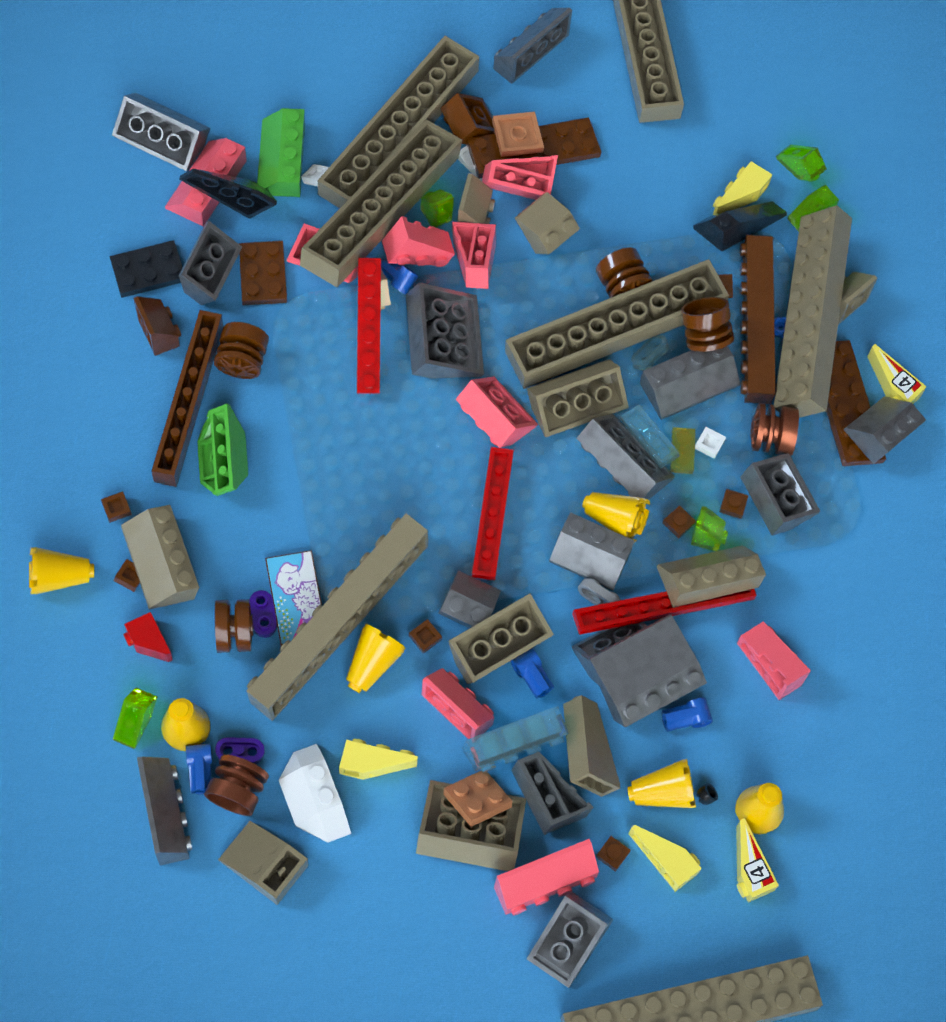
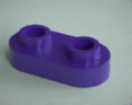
M259 590L250 596L253 630L259 637L268 638L277 630L273 598L267 591ZM264 599L265 602L263 604H258L257 600ZM262 621L269 622L267 626L260 625Z
M225 737L219 740L215 747L218 760H220L222 755H225L224 750L226 749L233 751L230 755L246 759L254 764L261 762L265 755L264 745L255 738ZM250 750H256L257 754L255 756L248 755V752Z

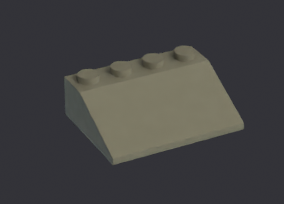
M430 780L416 854L504 871L513 870L519 849L526 798L508 795L512 800V808L470 827L443 795L444 788L451 784Z

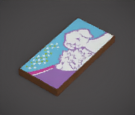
M312 550L265 558L281 647L287 640L291 641L297 635L298 627L304 622L308 623L313 617L312 613L320 604L322 605Z

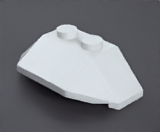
M314 744L293 752L279 778V784L295 826L321 838V840L327 843L350 835L351 831L342 802L318 745Z

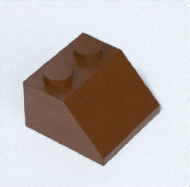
M457 93L440 108L444 115V121L450 126L453 135L462 139V144L467 145V138L495 134L492 123L493 117L483 98Z
M134 297L138 321L154 355L156 356L179 347V337L182 336L178 325H173L170 320L173 319L170 308L168 306L164 307L161 299Z

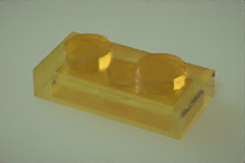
M673 427L671 433L670 472L693 474L695 429Z

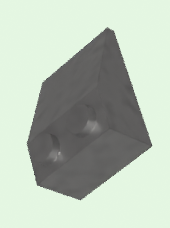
M571 891L560 903L527 957V960L569 988L601 941L613 919Z

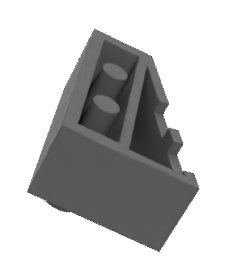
M540 752L517 760L511 770L544 835L587 817L594 808L576 793L577 790L560 776L561 773Z

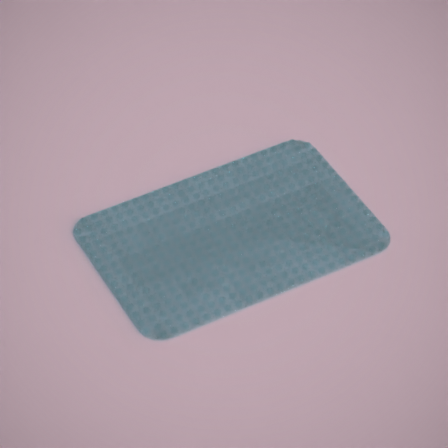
M761 230L753 234L755 236L773 237L771 234ZM693 234L492 265L488 289L466 287L461 270L419 276L411 289L418 283H424L477 295L484 369L482 377L427 378L412 375L406 294L394 288L390 284L391 281L387 280L391 305L385 306L380 312V394H357L358 285L309 292L294 297L280 309L273 322V343L319 591L324 603L327 602L329 593L335 587L339 588L345 582L343 579L351 569L355 570L360 565L359 561L366 552H372L376 547L375 543L383 534L386 536L391 530L392 523L398 517L402 518L406 513L428 530V547L361 622H378L437 612L440 610L457 572L460 571L472 577L491 447L497 446L490 441V437L484 430L476 426L475 420L461 409V405L456 398L471 380L494 376L538 425L513 445L502 447L514 450L496 577L495 581L475 579L501 590L497 601L524 597L529 593L537 595L578 588L583 579H586L549 562L560 532L570 512L603 526L585 514L582 504L586 495L597 492L629 496L628 491L623 485L616 483L612 478L613 475L607 469L602 468L597 463V459L591 453L586 452L582 448L581 443L576 439L589 422L549 437L544 436L532 411L527 388L523 389L505 353L506 339L609 299V295L605 290L606 286L601 283L596 273V266L607 255L628 247L636 248L644 262L643 267H646L653 281L708 259L718 275L732 274L733 298H728L731 314L729 321L732 323L734 341L728 345V348L734 357L740 386L661 420L640 385L641 376L644 370L691 351L687 347V337L685 336L687 328L684 325L543 381L546 382L609 359L620 366L629 408L613 413V415L675 476L669 484L649 499L650 505L646 504L645 509L649 510L646 525L641 535H635L634 539L637 541L633 545L632 552L618 581L659 574L658 564L742 545L760 557L824 546L843 539L857 523L861 512L860 494L852 467L842 466L826 411L799 418L796 445L793 455L790 456L821 512L789 531L772 536L740 478L751 463L780 455L775 452V443L771 444L767 453L763 452V442L758 452L752 451L751 423L759 403H745L744 394H741V382L744 380V374H741L740 368L741 361L744 360V354L740 353L741 341L744 340V334H740L741 321H744V315L740 314L741 301H744V295H740V284L743 282V276H740V264L743 262V257L740 256V245L745 242V239L723 252L702 235ZM773 237L774 319L777 317L786 318L793 266L784 246ZM775 337V393L783 338ZM774 396V399H773V401H772V404H765V406H766V415H767V411H768L769 406H770V405H774L775 396ZM775 410V415L779 416V412ZM705 427L726 437L715 459L695 449V445ZM726 489L749 495L741 519L719 512ZM680 505L696 520V523L678 539L663 524V520Z

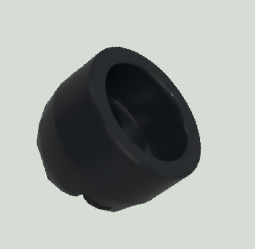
M706 783L697 790L696 796L701 798L699 802L704 805L718 800L717 791L710 783Z

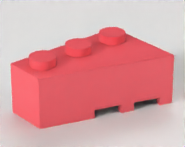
M558 155L492 160L485 165L482 182L490 189L537 200L545 192L551 195Z
M404 216L400 217L382 240L388 263L443 267L455 255L447 231L433 226L423 227L421 222L418 221L414 223L408 222L407 217Z
M452 222L453 244L466 287L488 289L496 249V225Z
M764 621L742 634L737 642L778 700L801 687L811 671L776 635L773 628Z

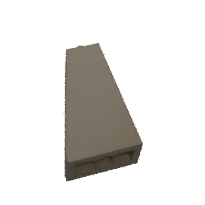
M576 696L573 700L563 704L570 782L603 797L621 788L597 703L585 696Z

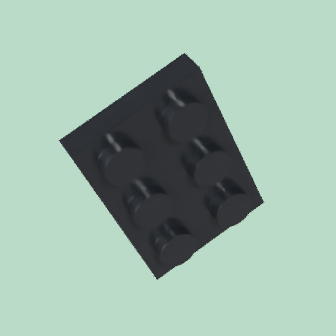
M174 240L109 256L121 298L181 283L179 274L183 267Z

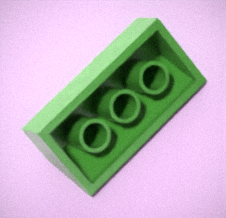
M282 108L262 119L257 183L267 189L272 196L300 197L305 134L304 109Z

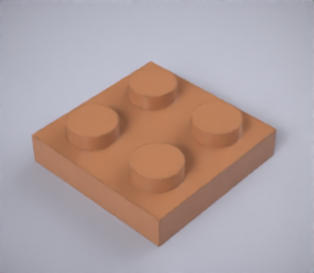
M535 112L493 116L492 123L501 157L543 152L544 145Z
M485 769L444 788L443 795L470 827L512 808L510 797Z

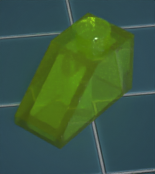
M789 145L776 155V159L798 180L815 181L820 177V174L827 170L818 147Z
M825 184L809 194L787 219L799 232L802 216L836 206L839 199Z
M439 189L435 192H428L421 198L420 210L431 226L437 228L452 221L454 197L452 194Z
M702 506L695 523L691 545L718 551L720 545H725L728 535V531L724 530L726 522L709 508Z
M135 687L123 701L112 740L135 749L152 717L158 696Z

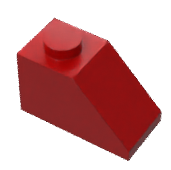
M151 612L124 624L126 633L123 636L128 646L133 645L137 653L166 662L173 660L171 652Z

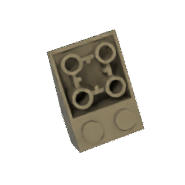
M252 821L247 823L218 859L276 905L279 904L308 867V859Z

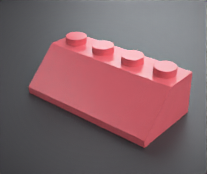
M227 138L208 141L190 170L194 168L236 177L246 163L245 147ZM182 181L166 204L165 209L204 227L219 202Z
M590 839L584 840L498 875L494 889L505 915L511 912L513 915L520 914L527 910L526 906L534 903L536 906L542 905L550 900L549 897L556 894L559 897L573 891L572 888L581 885V887H586L593 884L599 870Z

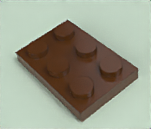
M283 241L239 243L242 246L239 253L242 305L287 303Z

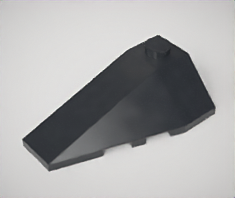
M194 168L180 175L179 178L184 183L249 219L277 204L276 199L267 189L249 179Z
M771 201L710 216L693 225V229L723 252L746 239L747 235H753L787 216V212Z

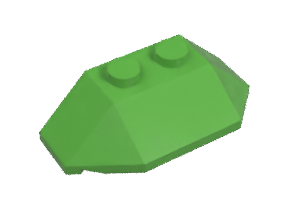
M224 404L208 411L206 416L208 419L204 423L197 441L200 483L216 496L236 490L248 476L245 431L229 404Z

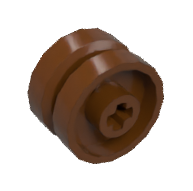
M239 599L236 601L235 615H232L229 600H216L215 637L217 653L230 652L233 637H235L236 648L239 652H251L253 614H251L250 599Z

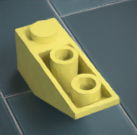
M752 161L746 168L743 166L737 173L735 182L730 181L724 191L725 194L722 197L718 196L715 200L713 215L738 209L757 201L768 188L773 174Z
M361 739L346 740L339 766V774L364 780L417 767L418 756H415L413 752L408 750L393 751L390 750V747L382 744H377L376 746L367 745Z

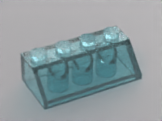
M556 706L466 740L462 749L474 771L481 769L484 773L496 768L495 764L504 761L505 764L518 760V755L527 752L528 755L539 752L542 750L541 746L550 744L551 747L564 742L563 738L569 733L559 707Z

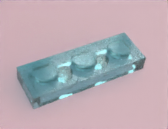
M640 405L620 416L622 423L660 469L679 457V451Z

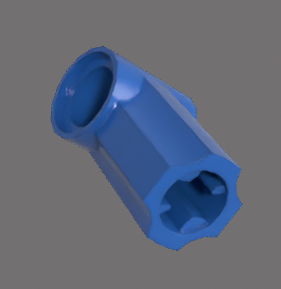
M387 259L381 262V270L391 281L390 284L403 294H407L419 275L405 265L388 263Z
M531 648L510 661L515 673L519 678L524 679L536 699L547 695L554 689V685L543 670L541 660L534 649Z
M706 698L693 699L685 705L665 709L661 712L663 725L667 732L689 726L700 728L713 722Z
M211 744L186 746L191 794H204L212 779L211 766H213Z

